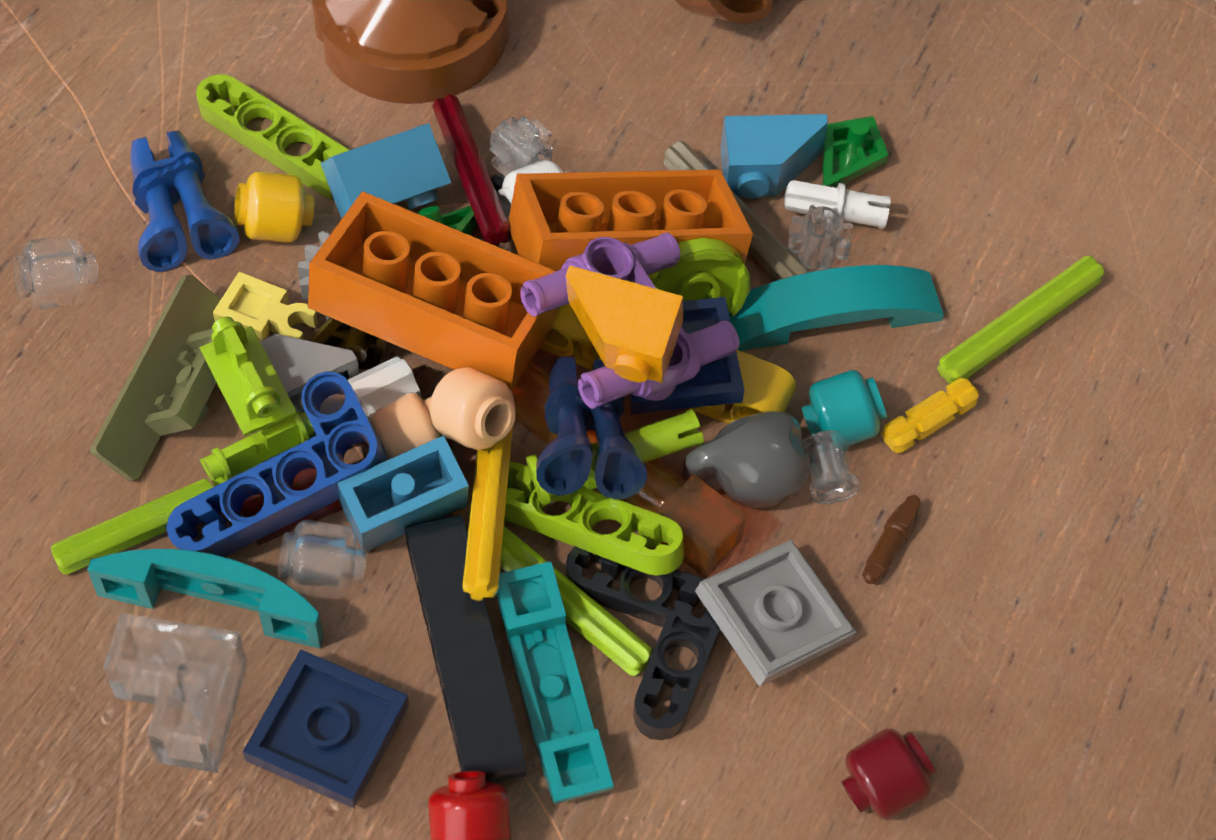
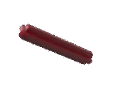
M447 94L444 99L436 98L432 105L433 111L484 241L498 246L500 243H508L512 237L509 231L508 220L458 97L453 94Z

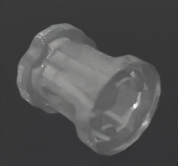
M833 430L822 431L802 441L813 482L810 485L813 502L833 504L848 500L859 492L857 475L851 473L846 455L849 449V441L842 432Z

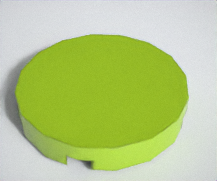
M702 237L678 243L680 259L676 261L677 265L648 275L656 289L683 296V301L725 297L728 312H731L732 316L743 307L750 292V274L738 251L726 242L718 239Z

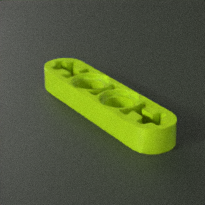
M216 74L208 76L197 86L196 97L201 117L207 123L287 174L298 176L303 184L323 197L334 200L321 167V161L323 157L324 161L332 156L349 151V149L234 77L226 74ZM227 97L230 99V104L224 101ZM258 117H264L273 122L269 128L263 131H252L245 127L250 120ZM295 142H305L312 147L308 153L302 156H291L284 151L288 145Z
M510 461L504 520L650 575H666L675 571L682 564L685 556L682 529L678 523L670 518L618 499L605 497L602 493L588 490L583 486L571 494L553 496L551 502L564 501L569 503L571 508L561 515H547L542 512L544 506L540 503L528 466ZM606 519L616 520L622 525L616 532L605 535L598 534L591 529L597 522ZM661 542L668 543V546H667V545H664V544H660V543H661ZM648 546L654 547L655 550L648 549Z

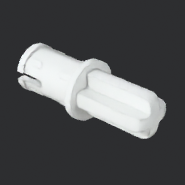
M793 180L787 186L784 205L788 211L831 218V224L837 225L840 220L878 227V229L884 230L890 208L886 207L890 205L891 199L890 196L886 195L880 196L845 189V184L839 183L837 188Z

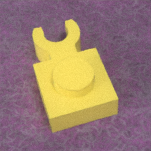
M242 272L237 274L213 311L215 321L229 316L234 321L242 323L244 328L252 326L259 341L266 339L270 332L304 340L303 332L292 327L295 324L304 323L315 328L318 324L317 312L309 309L308 304L293 303L288 305L287 290Z

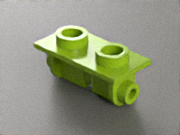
M229 316L215 321L212 326L214 331L211 336L212 342L201 346L200 351L244 437L297 415V411L253 327L244 328L242 323L234 321Z
M299 412L293 417L271 425L221 450L218 447L212 449V454L200 459V463L215 487L315 437V431L306 412Z

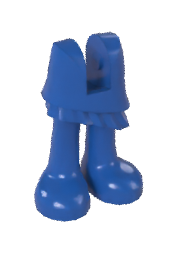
M179 130L166 132L170 156L167 159L155 161L153 151L150 150L146 136L133 140L131 143L130 161L134 179L132 192L136 198L134 204L145 214H149L150 220L140 237L138 254L142 265L155 272L169 271L178 267L185 260L187 253L186 238L173 208V205L180 199L186 213L193 248L200 257L211 260L228 256L236 249L239 243V232L233 220L220 210L212 207L208 202L201 186L205 178V174L202 171V161Z

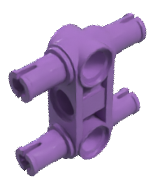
M668 232L633 245L622 243L610 237L595 238L588 243L582 254L568 258L562 265L561 270L524 282V287L520 291L522 303L527 312L533 317L569 304L566 285V273L569 265L656 289L648 275L676 266V261L680 259L679 245L676 239ZM727 320L720 321L717 324L687 334L681 327L663 383L649 379L645 382L629 381L618 376L613 369L604 366L581 375L582 378L578 381L579 393L584 403L591 409L629 394L653 401L666 399L673 393L678 384L693 379L700 371L701 366L734 354L735 350L739 347L738 334L734 326Z

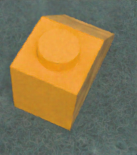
M569 265L566 273L568 302L605 367L613 369L618 376L629 381L645 382L649 379L663 383L683 323V296Z

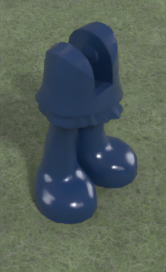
M559 357L555 360L550 372L549 398L545 405V420L549 431L558 436L546 446L537 459L536 479L542 489L554 495H567L580 489L588 479L592 464V447L586 432L595 431L597 450L594 475L597 489L605 497L612 499L629 498L637 494L644 487L647 480V468L644 458L635 445L625 437L619 417L624 413L622 405L625 396L600 405L597 408H589L579 393L575 357ZM601 359L594 360L592 371L605 366Z

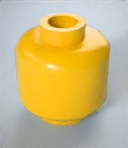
M255 172L249 176L246 184L238 183L235 196L234 220L235 225L243 226L244 233L249 239L289 243L294 242L298 238L302 226L311 227L314 216L313 195H305L304 186L298 176Z

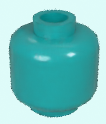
M848 370L813 383L809 388L811 404L801 407L811 438L822 435L827 446L834 450H840L874 438L880 432V421L887 418L886 410L873 376L865 379L857 370Z

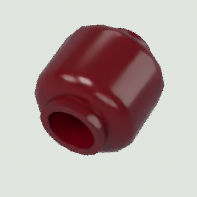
M886 728L846 754L845 765L850 776L842 780L841 784L860 813L871 808L879 818L890 820L922 801L930 794L932 787L929 777L936 774V770L910 731L902 736L897 730Z

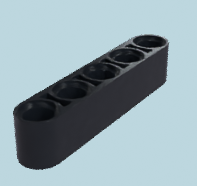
M462 515L405 526L404 531L410 562L460 770L484 772L486 781L496 784L527 777L523 749L484 598L481 601L473 600L470 597L471 594L463 590L468 540Z

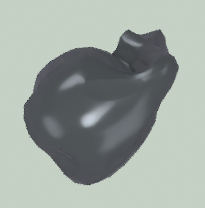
M771 410L731 422L722 428L713 440L698 446L686 456L680 477V485L694 488L701 498L710 497L715 491L723 488L732 501L743 507L768 508L779 505L788 495L800 491L806 482L808 474V460L803 449L801 429L798 421L789 413Z

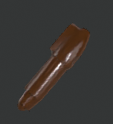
M917 495L908 496L905 502L898 506L890 515L884 525V531L866 561L862 574L866 583L876 584L879 582L883 575L887 573L903 542L908 540L914 528L918 508L921 504L920 498Z

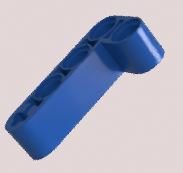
M326 371L313 376L304 386L301 397L303 408L317 436L177 506L172 511L167 522L168 537L174 546L179 550L197 551L226 557L339 500L337 482L387 461L385 449L365 407L347 379L336 372ZM334 394L345 396V402L339 411L330 415L320 413L321 405L326 398ZM367 443L370 445L369 453L363 461L354 465L344 463L345 453L353 444ZM308 468L317 470L316 480L311 487L303 491L293 490V480L300 471ZM256 494L264 495V505L259 513L248 518L241 516V507L247 498ZM220 512H223L227 519L232 522L231 527L227 528L223 525L227 521L220 515ZM204 522L206 526L202 529L205 538L196 542L194 540L198 535L196 526Z

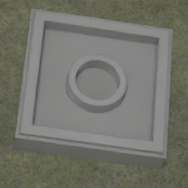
M792 539L701 581L695 590L759 687L850 642L857 633Z

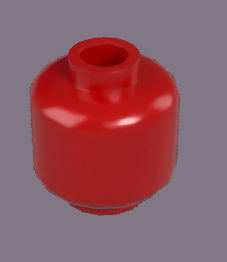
M461 771L450 774L448 776V785L438 788L429 796L428 810L431 840H511L507 791L496 783L487 782L484 772Z

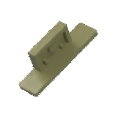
M191 274L180 278L90 448L93 456L127 481L140 478L161 436L192 429L203 420L209 408L207 400L217 383L200 351V347L212 342L211 336L214 332L212 326L215 322L213 311L221 298Z

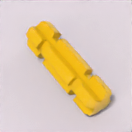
M958 378L946 386L947 392L940 390L905 411L907 417L897 416L886 423L881 434L884 443L894 453L904 452L915 445V438L923 440L953 421L955 413L962 415L975 407L979 398L977 388L972 386L967 378Z

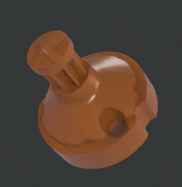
M312 0L316 37L324 43L326 64L330 70L352 89L382 101L405 104L434 102L436 98L444 99L447 94L455 96L479 83L492 71L500 60L507 43L508 0Z

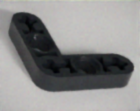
M576 546L573 547L566 561L565 576L601 606L663 627L635 696L633 719L635 726L646 737L660 741L671 739L680 733L686 723L721 633V629L709 611H706L702 618H696L691 615L692 607H695L700 600L695 590L700 582L705 579L678 569L666 575H650ZM591 562L601 564V573L596 572L592 579L582 577V569H587ZM622 570L624 572L621 576L620 590L617 591L612 589L613 579L617 580V571ZM648 578L659 584L662 593L655 600L640 601L631 594L629 587L638 579ZM672 589L679 590L678 600H675L674 610L667 609L670 604ZM673 647H686L696 655L697 663L689 670L677 671L667 665L664 659L665 653ZM666 684L674 688L670 698V713H665L661 720H656L651 717L650 706L655 707L658 704L663 692V686Z

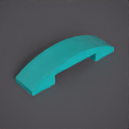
M861 265L831 268L774 281L750 290L743 307L734 316H732L731 312L729 313L730 322L739 337V347L737 349L739 351L788 344L790 332L882 318H888L890 327L897 328L942 321L944 316L930 272L917 268L893 265Z
M144 549L114 553L91 559L87 569L96 594L99 597L153 609L160 589L257 611L259 612L264 636L321 649L324 640L319 612L305 598L275 577L232 559L197 551Z
M551 561L499 573L497 598L530 731L553 804L613 790L614 785L598 728L594 729L565 625L566 613Z

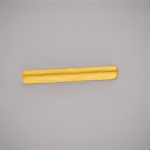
M513 427L506 437L492 447L477 450L463 577V590L471 594V599L481 601L484 597H494L498 592Z

